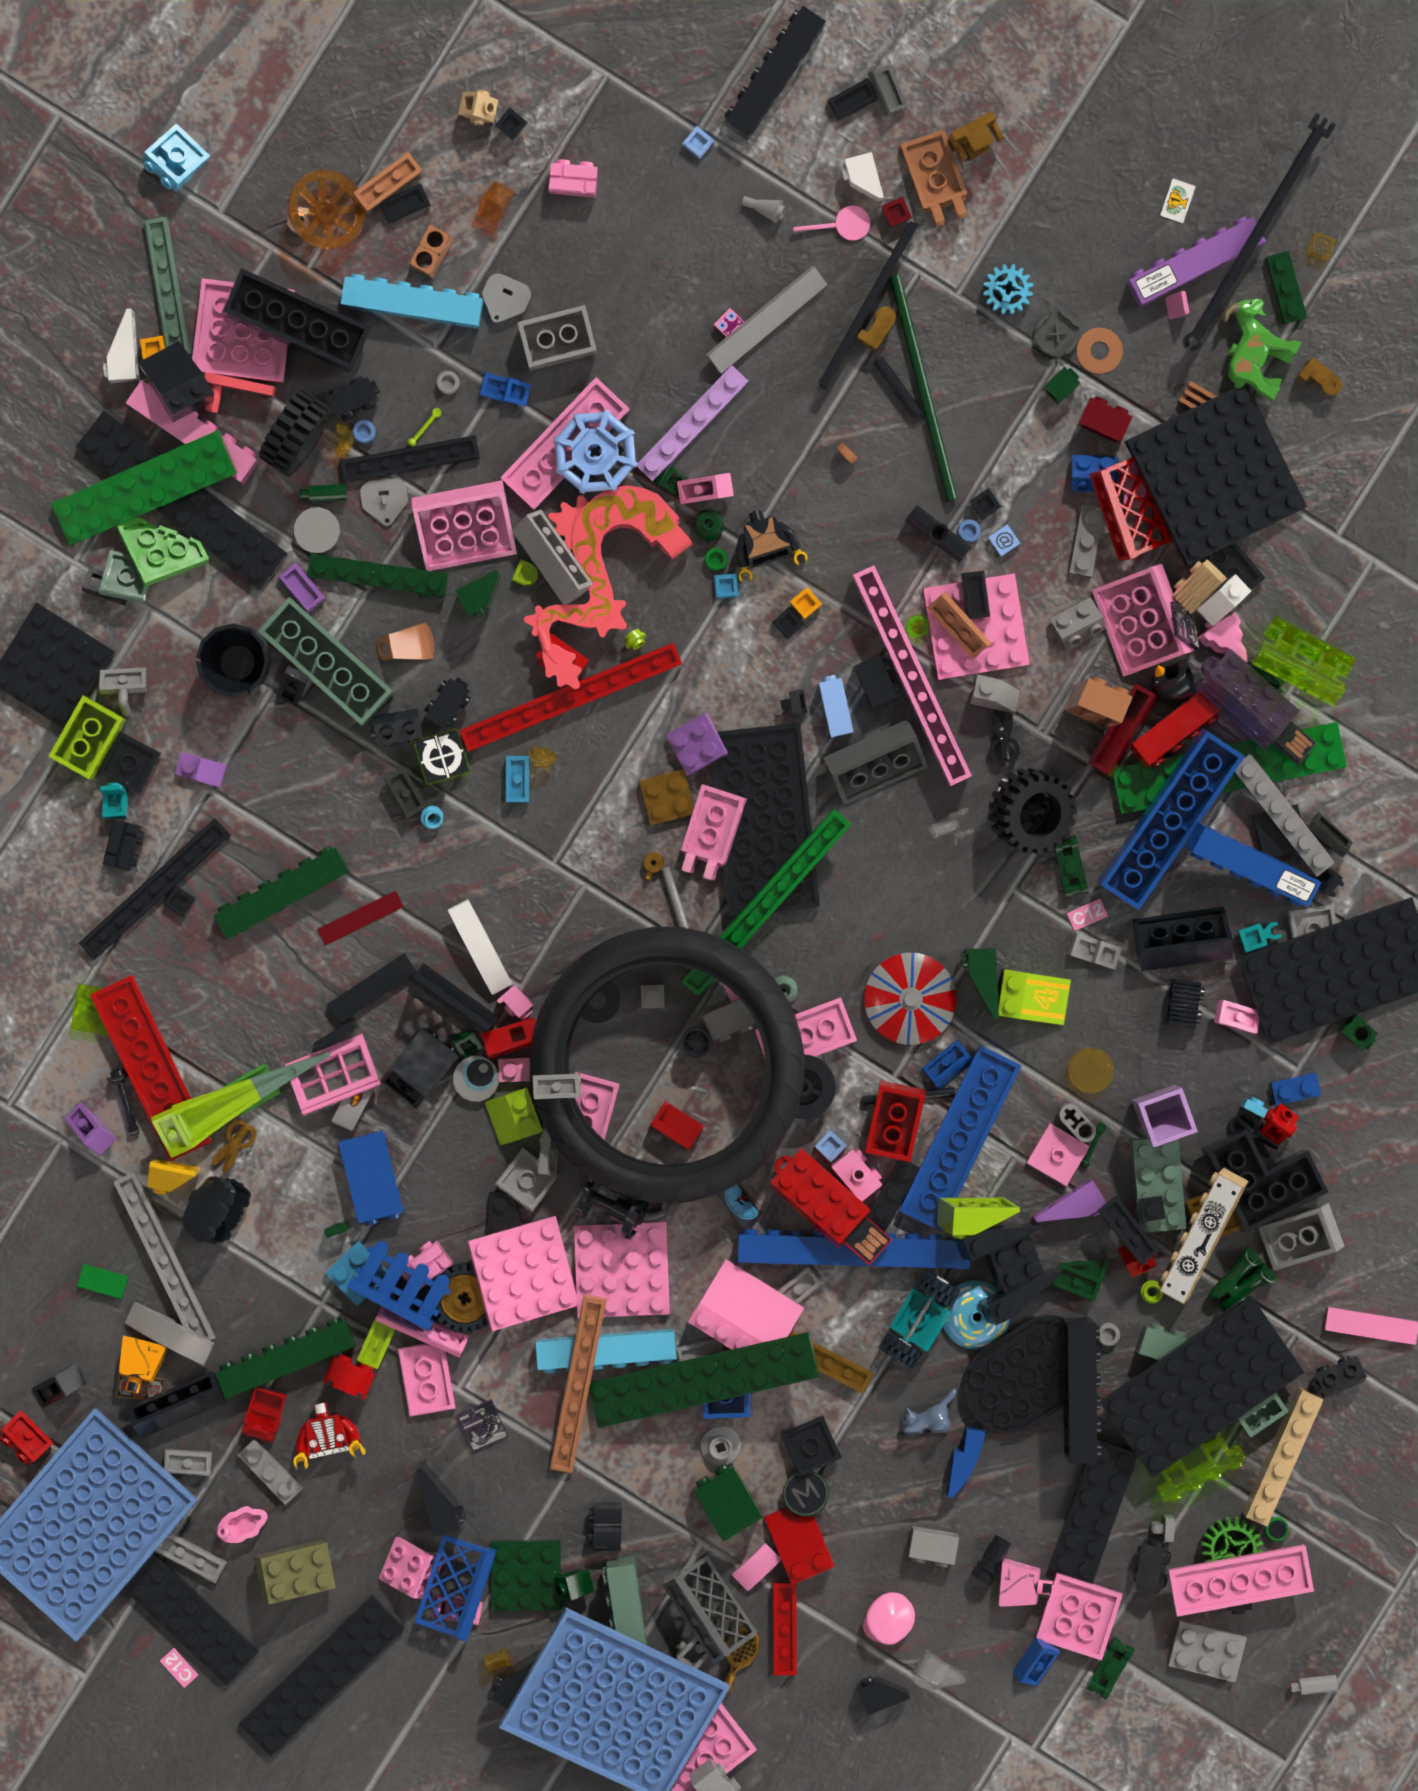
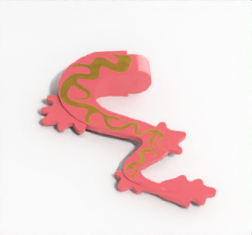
M627 485L619 486L615 491L605 490L599 493L589 502L583 495H580L577 498L575 508L563 502L560 505L562 512L549 513L548 518L557 525L554 529L559 536L565 537L564 543L570 551L573 550L574 557L593 583L588 589L590 593L588 603L552 605L544 610L541 606H536V613L524 618L525 623L533 627L532 635L538 636L546 677L556 676L559 687L569 685L575 690L578 689L580 683L577 677L582 672V669L572 664L576 659V654L568 652L556 644H551L550 628L554 622L561 621L583 628L596 627L601 638H604L610 629L625 630L627 628V624L621 616V610L626 606V602L614 600L613 590L602 559L601 545L604 537L612 530L620 527L632 529L639 533L652 548L657 544L672 560L693 544L685 532L678 526L680 524L678 521L680 519L679 516L657 493L645 488Z

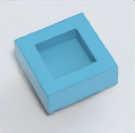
M1253 1096L1250 1100L1244 1098L1240 1105L1263 1118L1268 1109L1263 1107L1264 1102Z

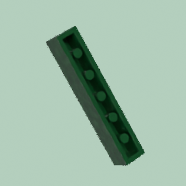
M328 846L318 852L319 857L313 860L308 857L299 862V868L291 872L290 868L278 874L279 879L271 883L270 880H267L257 886L258 891L252 894L247 891L238 896V902L230 905L228 902L217 908L219 913L215 914L214 917L226 939L235 937L351 872L338 848L332 849Z
M339 1317L326 1322V1327L318 1329V1326H314L305 1330L306 1335L297 1338L296 1334L283 1339L284 1344L277 1347L273 1343L263 1347L262 1353L254 1355L251 1352L241 1356L240 1362L233 1364L232 1361L220 1365V1370L215 1375L225 1399L354 1347L356 1342L346 1318L340 1320Z

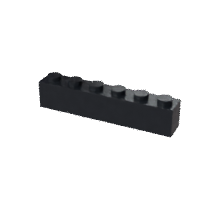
M802 6L800 11L795 9L788 20L791 24L787 30L783 28L776 38V41H778L774 49H768L763 57L765 63L761 69L757 67L750 77L752 80L748 88L744 86L737 96L739 99L735 107L731 105L724 115V118H726L725 126L747 141L826 25L824 19L805 6Z

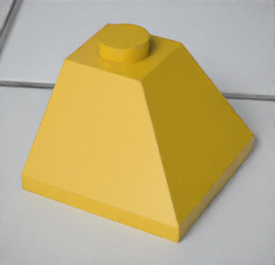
M156 1158L149 1165L147 1187L153 1188L154 1193L166 1195L167 1192L173 1191L201 1173L202 1168Z

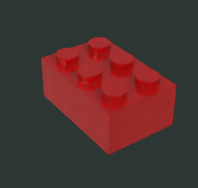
M879 1081L865 1144V1153L911 1162L925 1100L924 1089Z

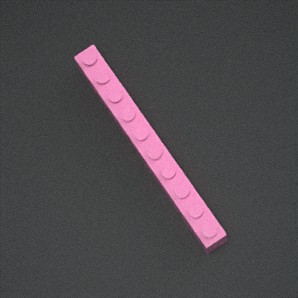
M873 565L852 576L853 581L948 786L971 777L968 766L875 566Z

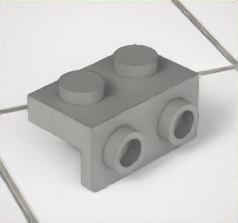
M1091 597L1050 618V622L1060 637L1065 650L1077 647L1081 642L1090 637L1098 636L1106 629L1104 619Z

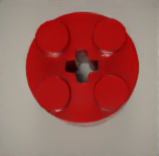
M340 1353L338 1357L333 1356L322 1382L327 1384L328 1380L332 1381V1387L355 1397L357 1393H361L360 1398L365 1400L376 1375L373 1373L374 1368L362 1362L359 1366L352 1364V1358Z

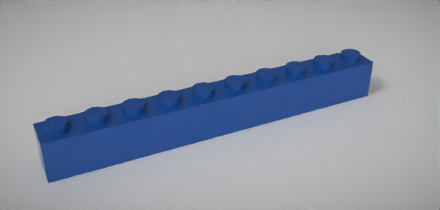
M743 1229V1233L738 1232V1263L868 1266L844 1243L838 1249L819 1231H813V1235L803 1234V1230H790L789 1234H780V1230L767 1229L766 1233H757V1229ZM885 1232L892 1241L869 1265L970 1269V1261L961 1258L952 1235L951 1238H942V1234H928V1238H921L917 1233H905V1237H896V1233Z

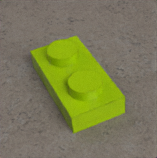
M374 1320L357 1361L378 1370L396 1329Z

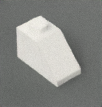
M872 152L845 159L844 166L841 167L844 181L848 180L851 187L875 201H883L884 196Z
M1235 574L1212 594L1197 611L1213 627L1236 607L1251 590Z

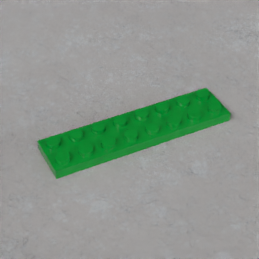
M217 430L52 502L51 505L69 546H72L231 477L238 472L221 432Z

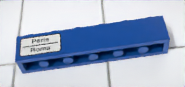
M1197 822L1185 845L1191 851L1190 855L1200 861H1203L1204 858L1211 861L1210 865L1219 870L1225 867L1230 870L1229 874L1238 879H1242L1244 876L1249 879L1248 883L1261 889L1263 885L1269 888V893L1279 898L1282 894L1288 897V902L1298 907L1300 904L1309 907L1321 884L1314 876L1200 822Z

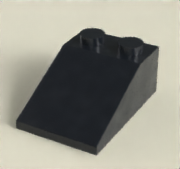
M179 341L138 362L173 423L214 401L213 390Z
M425 1461L419 1462L417 1472L433 1537L460 1531L462 1524L465 1523L464 1519H466L463 1505L459 1506L456 1497Z
M542 1648L505 1669L502 1675L500 1673L496 1675L490 1688L492 1700L508 1709Z

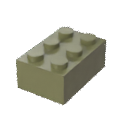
M323 1540L312 1541L254 1556L262 1601L267 1604L336 1588L328 1544Z

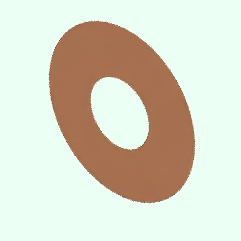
M1106 328L1088 330L1082 335L1077 345L1079 362L1085 369L1096 374H1103L1113 370L1120 363L1123 354V347L1119 337L1113 331ZM1098 341L1106 343L1109 348L1108 356L1102 360H1097L1091 355V347Z

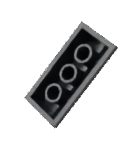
M1224 907L1133 919L1136 951L1141 971L1233 959V938Z

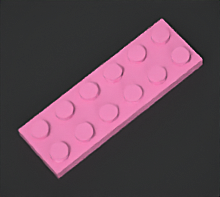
M596 377L502 475L501 479L535 510L565 479L555 471L557 464L553 439L574 417L573 414L597 413L608 410L611 411L610 414L620 421L630 409ZM601 422L584 423L585 428L596 429V427H600ZM608 424L605 430L609 432L613 427ZM579 427L573 431L568 440L573 441L581 432ZM564 446L565 460L568 462L572 460L571 447Z
M1304 1544L1168 1569L1177 1617L1314 1592L1307 1550Z

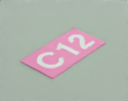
M1101 899L1067 913L1074 931L1108 917Z
M175 1648L160 1660L184 1688L198 1676L197 1672Z

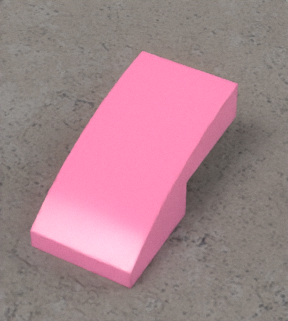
M764 1542L731 1575L749 1591L781 1561V1558Z

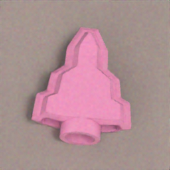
M1235 611L1222 618L1213 627L1208 622L1204 624L1207 630L1198 637V640L1204 647H1211L1215 653H1224L1229 661L1240 667L1248 662L1246 649L1241 643L1243 636L1239 628L1241 621Z

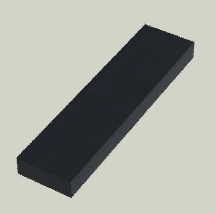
M403 953L327 1005L338 1022L342 1023L411 977L416 969L406 954Z

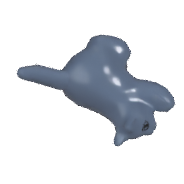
M953 1388L939 1404L930 1407L920 1414L906 1408V1414L902 1421L903 1426L906 1427L903 1430L906 1435L923 1434L926 1430H930L935 1434L946 1433L951 1427L947 1404L954 1399L957 1390Z

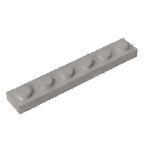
M1250 753L1247 754L1234 773L1316 877L1335 863L1253 756Z

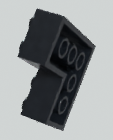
M1241 1128L1200 1148L1213 1174L1215 1172L1219 1173L1225 1168L1248 1181L1232 1213L1241 1232L1248 1233L1329 1192L1309 1150H1300L1266 1167L1248 1129Z

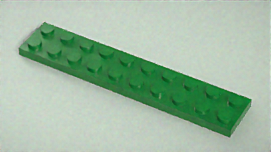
M1338 722L1300 729L1315 742L1301 762L1276 740L1279 734L1229 744L1230 747L1244 756L1250 753L1272 782L1347 767ZM1184 754L1164 758L1165 761L1157 768L1151 766L1146 770L1141 763L1117 768L1113 775V782L1120 814L1147 809ZM1233 773L1220 793L1246 787L1238 776Z

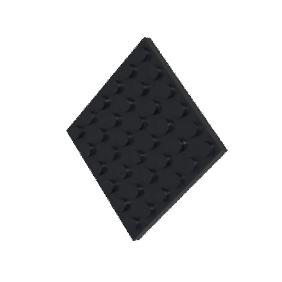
M1247 383L1240 389L1233 388L1124 442L1186 567L1307 507Z

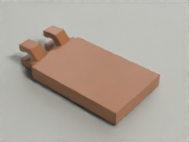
M945 130L900 144L923 211H926V214L931 212L935 227L945 224L941 208L953 205L957 220L965 218L967 212L963 201L966 200L967 192Z

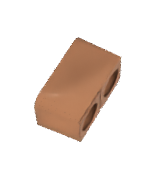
M429 224L409 262L411 269L429 280L433 279L452 244L451 236ZM438 231L442 234L443 243L439 247H431L427 243V236L430 232ZM420 252H428L432 256V263L429 267L421 268L417 265L416 257Z

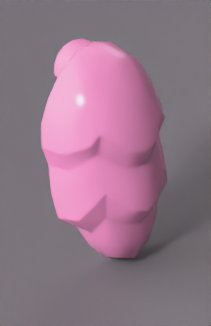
M248 1506L242 1507L235 1512H230L219 1523L217 1535L225 1542H243L247 1538L258 1535L261 1527L267 1520V1513L264 1510L252 1509Z

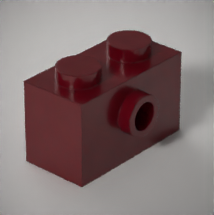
M1090 397L1077 426L1119 444L1133 416L1129 415V411L1123 407L1116 406V408L1107 405L1108 401L1101 397Z

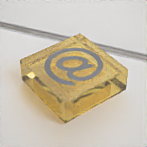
M1315 231L1305 254L1327 262L1337 239Z

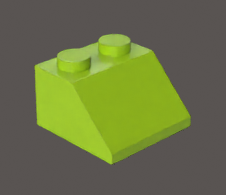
M528 1086L485 1101L500 1145L543 1131V1125Z

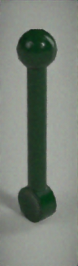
M1098 1123L1096 1126V1135L1085 1159L1081 1161V1166L1084 1168L1090 1165L1089 1159L1101 1132H1104L1106 1129L1104 1123Z

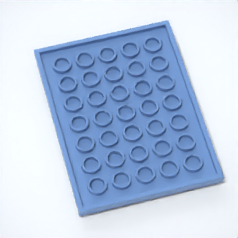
M94 1408L0 1518V1573L77 1642L193 1508L198 1499L103 1413Z
M565 1608L501 1719L499 1728L632 1790L670 1791L730 1687L728 1683Z

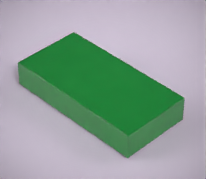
M84 1263L77 1286L122 1299L129 1276Z

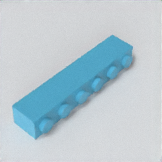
M351 274V277L345 276L341 297V306L343 308L480 329L484 301L483 298H479V294L466 292L465 295L456 294V290L445 288L442 292L434 291V287L420 285L419 288L410 287V283L397 281V284L387 283V279L374 278V281L364 280L365 276Z
M674 1329L600 1334L593 1370L602 1369L603 1365L612 1364V1368L626 1367V1363L634 1362L635 1366L649 1365V1361H658V1364H670L672 1359H676ZM575 1336L536 1339L538 1370H543V1373H555L558 1368H566V1371H569Z

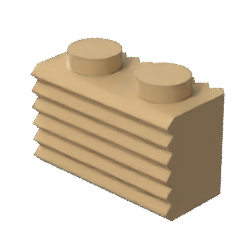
M1208 559L1203 564L1198 561L1189 570L1192 575L1187 580L1182 577L1174 586L1176 591L1172 596L1190 614H1193L1227 579Z

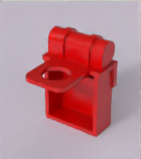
M261 1386L255 1387L243 1421L244 1425L241 1433L248 1435V1437L252 1436L262 1439L264 1442L272 1443L281 1422V1414L287 1394Z

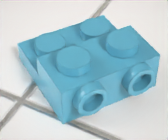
M176 124L144 152L142 160L148 172H155L161 177L160 182L166 189L172 188L176 192L192 178L193 173L209 160L210 155Z

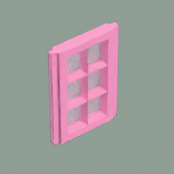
M363 1034L285 1064L287 1066L325 1052L330 1053L328 1058L290 1080L303 1115L381 1085Z

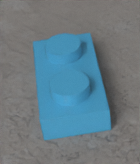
M506 756V802H529L530 756Z

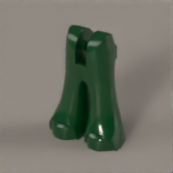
M1247 1246L1230 1271L1213 1286L1208 1296L1212 1301H1216L1228 1292L1218 1303V1307L1225 1312L1254 1290L1276 1281L1278 1277ZM1254 1267H1256V1268H1255L1251 1273H1249L1239 1284H1237V1283L1239 1282V1280H1240L1246 1273H1248L1251 1269H1253Z

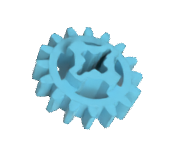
M1003 264L1001 271L996 267L993 269L994 276L992 274L987 275V279L990 282H984L983 287L988 288V290L983 292V296H989L986 302L987 305L994 304L992 311L1000 308L1001 315H1004L1006 310H1009L1010 315H1013L1015 308L1021 312L1023 310L1021 304L1026 306L1029 304L1026 297L1033 296V293L1028 291V289L1033 287V283H1027L1030 275L1023 276V268L1016 271L1015 264H1012L1010 269H1007V266ZM1007 275L1006 279L1002 282H995L1000 276ZM1015 277L1020 280L1023 287L1018 286ZM1006 285H1010V289L1014 290L1009 295L1005 294L1006 290L1002 289ZM993 293H997L999 295V297L1001 298V302H999L995 298ZM1015 297L1021 298L1018 302L1009 305L1011 299Z

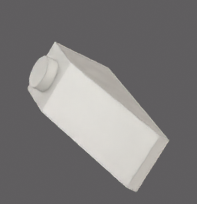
M126 309L107 355V363L103 365L104 376L108 377L111 383L139 381L135 312L132 309Z

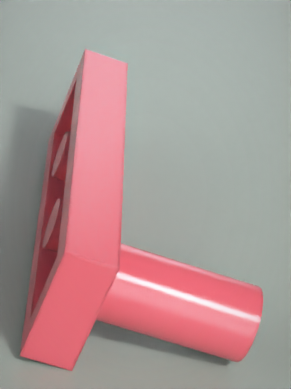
M205 372L204 377L214 392V401L206 405L204 411L218 413L223 387L275 397L276 388L274 386Z

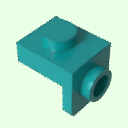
M108 783L107 786H100V792L103 794L102 817L105 820L126 819L128 814V791L119 783Z

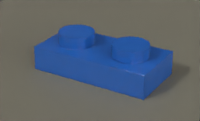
M1316 1072L1270 1082L1276 1106L1280 1103L1286 1104L1321 1095Z

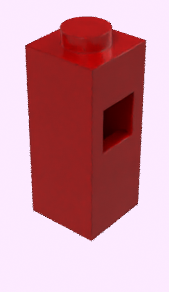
M529 1018L481 1033L488 1059L531 1047L536 1024L535 1018Z

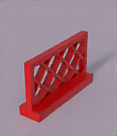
M1132 457L1089 474L1119 561L1133 559L1144 552L1171 542L1167 528L1143 479H1141L1139 471L1137 476L1128 472L1131 463L1134 462ZM1113 470L1121 473L1118 484L1112 481L1110 472ZM1126 476L1134 480L1131 491L1122 487ZM1139 483L1145 486L1146 494L1144 498L1136 494ZM1120 492L1129 495L1125 506L1119 502ZM1133 499L1142 502L1138 513L1130 509ZM1146 506L1151 507L1154 514L1151 520L1143 516ZM1128 513L1136 517L1133 528L1127 525L1126 517ZM1141 520L1149 524L1146 535L1137 531ZM1154 527L1160 531L1162 539L1159 541L1150 538ZM1135 535L1144 539L1141 548L1137 550L1133 543Z

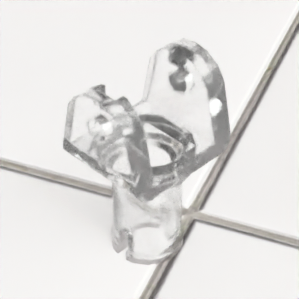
M968 808L950 813L946 821L929 825L932 838L936 839L951 833L954 837L974 833V828L961 831L956 817L969 813Z

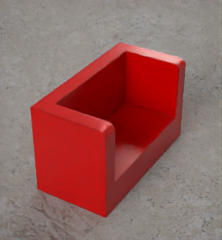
M667 1101L663 1103L650 1123L652 1127L688 1150L704 1127V1125Z

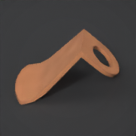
M422 623L380 637L377 642V652L383 661L391 659H433L435 652L433 635L427 623ZM383 642H384V643L386 644V646H387V654H386V655H384L383 652H382V643H383Z

